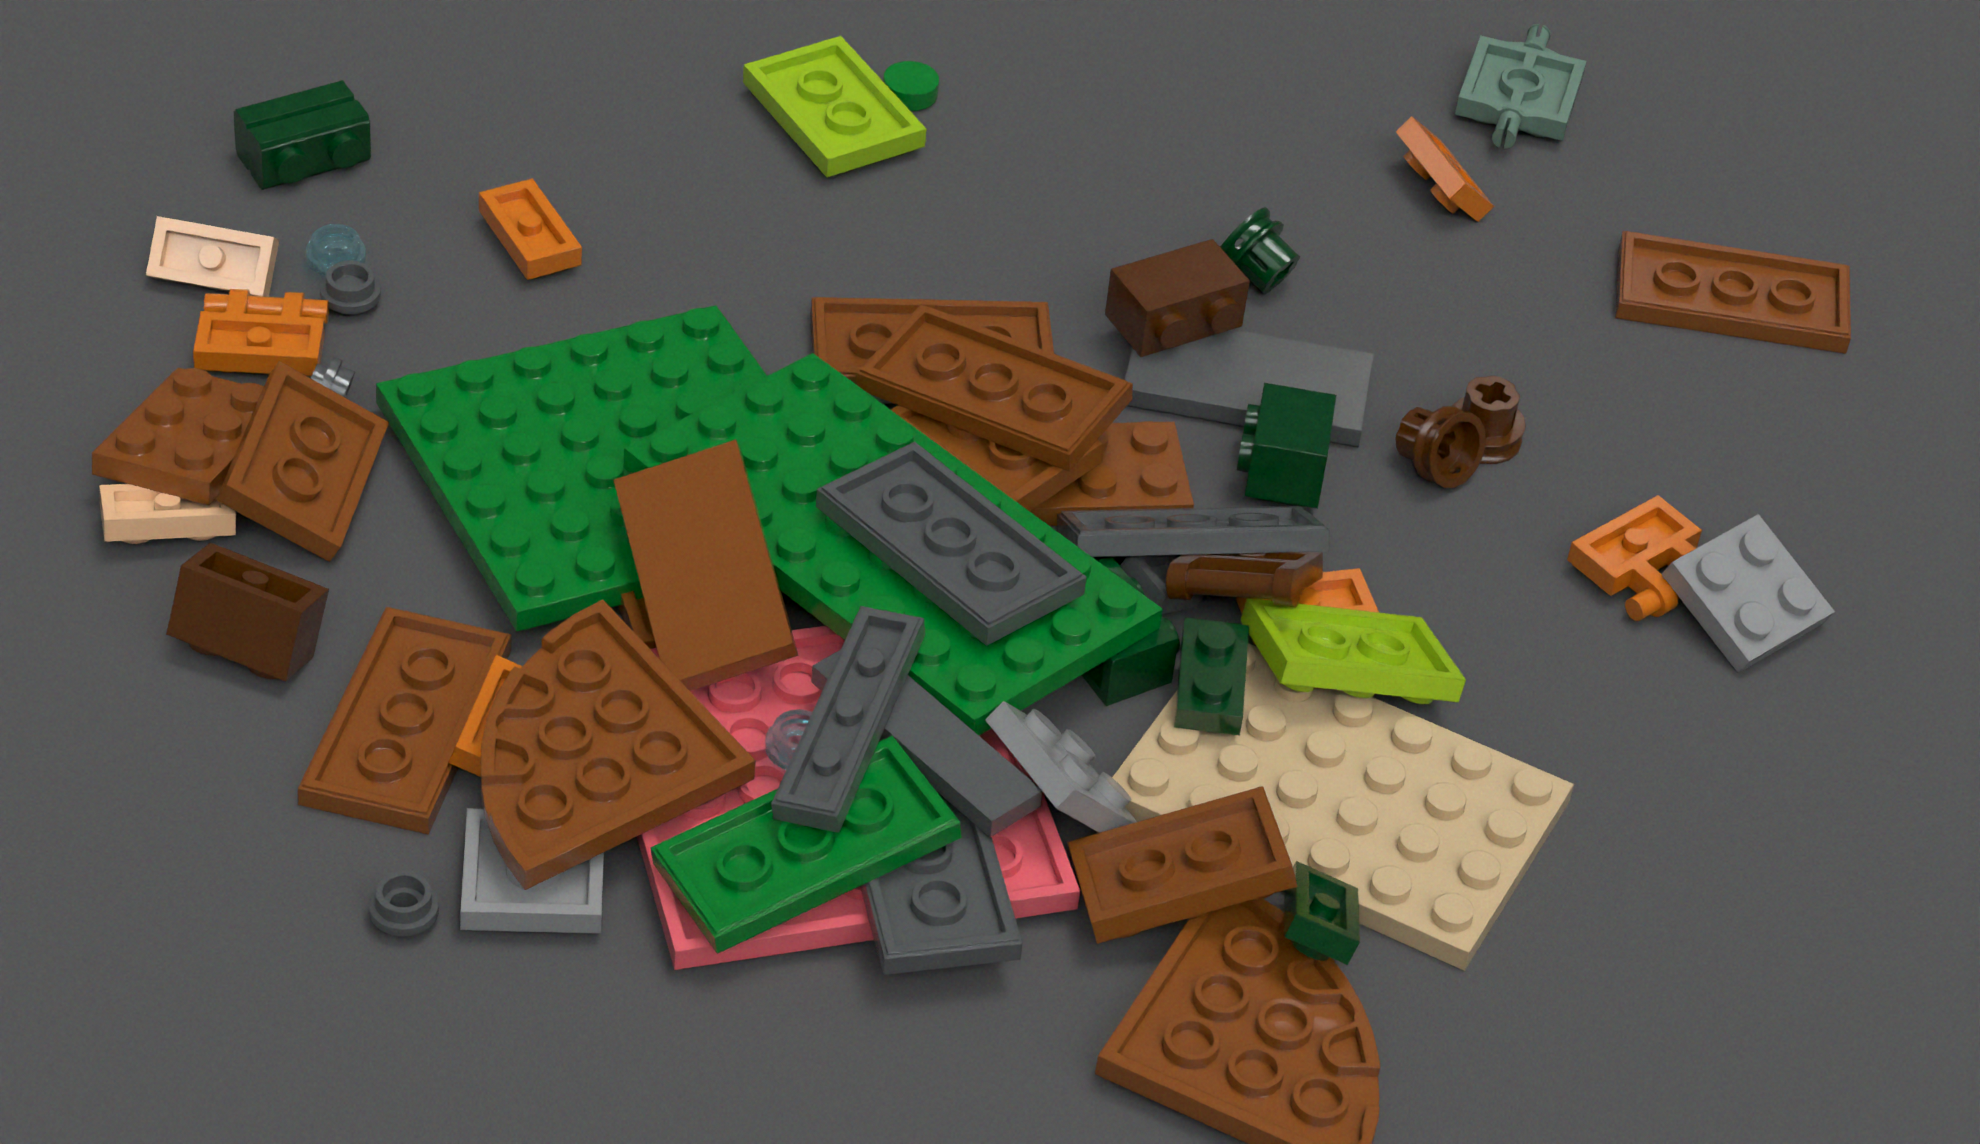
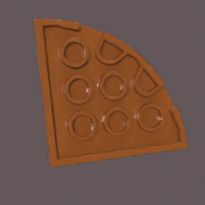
M602 599L575 613L542 637V648L530 657L521 669L514 667L510 671L496 694L486 720L481 743L480 789L484 815L493 842L508 869L523 889L527 890L754 780L756 760Z
M1265 899L1245 901L1189 919L1097 1057L1096 1075L1247 1144H1373L1379 1120L1380 1097L1378 1076L1380 1072V1059L1374 1032L1360 999L1345 974L1332 958L1329 957L1326 961L1310 958L1298 951L1292 945L1290 939L1284 937V912Z

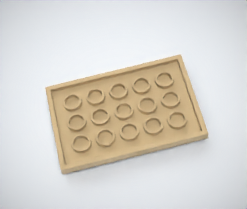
M1249 643L1244 711L1240 736L1175 728L1176 691L1112 777L1130 796L1131 801L1125 807L1137 822L1263 786L1292 866L1298 861L1358 888L1359 924L1464 971L1568 806L1574 787L1573 783L1374 697L1358 698L1342 690L1315 688L1311 692H1300L1287 688L1279 683L1259 649Z

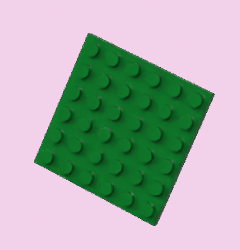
M717 305L705 308H694L687 312L653 320L638 321L631 325L592 334H581L575 338L540 346L524 347L514 352L479 360H468L453 366L422 373H411L401 378L376 383V403L517 632L568 619L575 613L602 599L610 607L621 605V594L634 591L636 600L644 598L614 484V479L631 474L623 468L624 448L767 375Z

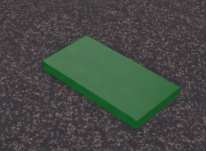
M890 736L878 742L839 833L774 819L771 803L778 790L775 789L650 848L653 864L718 954L962 838L961 824L958 818L895 738Z

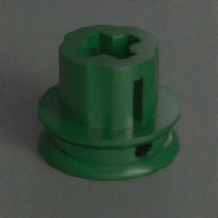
M1266 207L1257 210L1245 219L1220 246L1243 274L1264 294L1280 284L1291 273L1300 259V256L1279 236L1283 231L1284 224L1280 221H1272L1270 219V210ZM1238 239H1243V242L1235 247V242Z

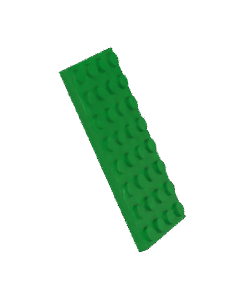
M814 353L624 448L623 468L632 474L736 439L742 452L780 590L844 640L849 633L860 606L924 618L925 636L908 676L978 735L991 729L985 719L1003 701L1021 711L1160 629L1163 611L1160 606ZM916 442L1085 575L1084 595L986 646L816 507L817 489L906 445Z

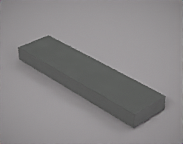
M860 606L771 803L774 819L840 832L924 639V618Z
M840 650L812 666L811 682L821 691L826 684ZM907 675L879 741L893 736L933 788L990 838L1041 807L1043 791L1033 781Z

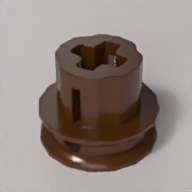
M1495 375L1476 377L1471 380L1467 385L1465 396L1452 405L1464 412L1473 413L1481 419L1485 427L1486 445L1480 464H1498L1509 461L1516 456L1521 448L1522 436L1526 429L1524 416L1518 410L1520 394L1516 391L1515 385L1507 379Z
M1443 406L1434 412L1416 407L1402 418L1395 440L1399 454L1413 460L1414 467L1419 476L1429 482L1434 481L1444 488H1455L1465 483L1477 470L1483 458L1486 434L1485 427L1479 417L1471 412H1464L1456 406ZM1457 469H1461L1458 473L1453 474Z

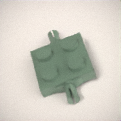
M1539 24L1529 27L1525 42H1506L1480 35L1458 97L1455 115L1471 118L1482 124H1496L1495 131L1492 134V141L1499 148L1504 135H1506L1503 149L1511 148L1515 144L1518 130L1525 131L1535 137H1549L1562 141L1564 139L1583 80L1587 61L1560 55L1546 48L1551 32L1545 25L1542 26L1539 37H1537Z

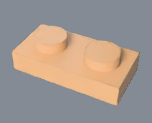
M157 216L146 276L229 292L230 289H249L250 296L269 297L280 240L265 235Z
M131 484L99 485L104 542L122 541L129 544H140L152 539L188 538L203 541L216 536L236 535L235 510L216 501V499L210 505Z

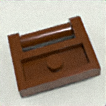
M1323 552L1182 555L1173 560L1168 567L1166 576L1167 595L1169 599L1191 600L1194 594L1271 599L1275 606L1296 608L1302 591L1323 578Z

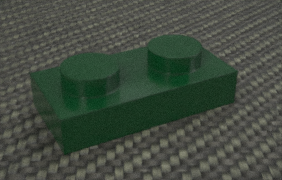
M1185 617L1181 639L1175 728L1240 736L1244 711L1249 625Z
M1296 861L1293 870L1298 887L1285 890L1284 937L1290 939L1292 945L1298 951L1310 958L1326 961L1330 957L1348 965L1360 943L1358 888Z

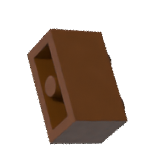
M1213 239L1112 268L1110 271L1105 316L1140 357H1144L1242 327L1250 280Z
M209 543L180 567L166 635L188 643L193 650L201 654L219 655L245 665L253 674L259 677L280 679L286 682L314 657L329 589L216 544Z

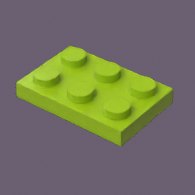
M842 36L744 64V85L826 177L845 173L849 170L925 147L927 131L925 126Z
M1247 598L1240 621L1243 625H1249V635L1279 683L1287 688L1300 692H1311L1315 688L1342 690L1358 698H1371L1374 694L1401 696L1417 704H1430L1433 700L1459 702L1466 679L1422 617L1298 604L1296 608L1275 606L1273 601L1252 598Z

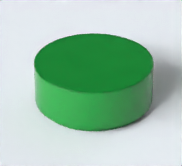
M901 61L890 65L885 70L883 82L910 111L926 109L936 102L939 90V75L929 65L917 61Z

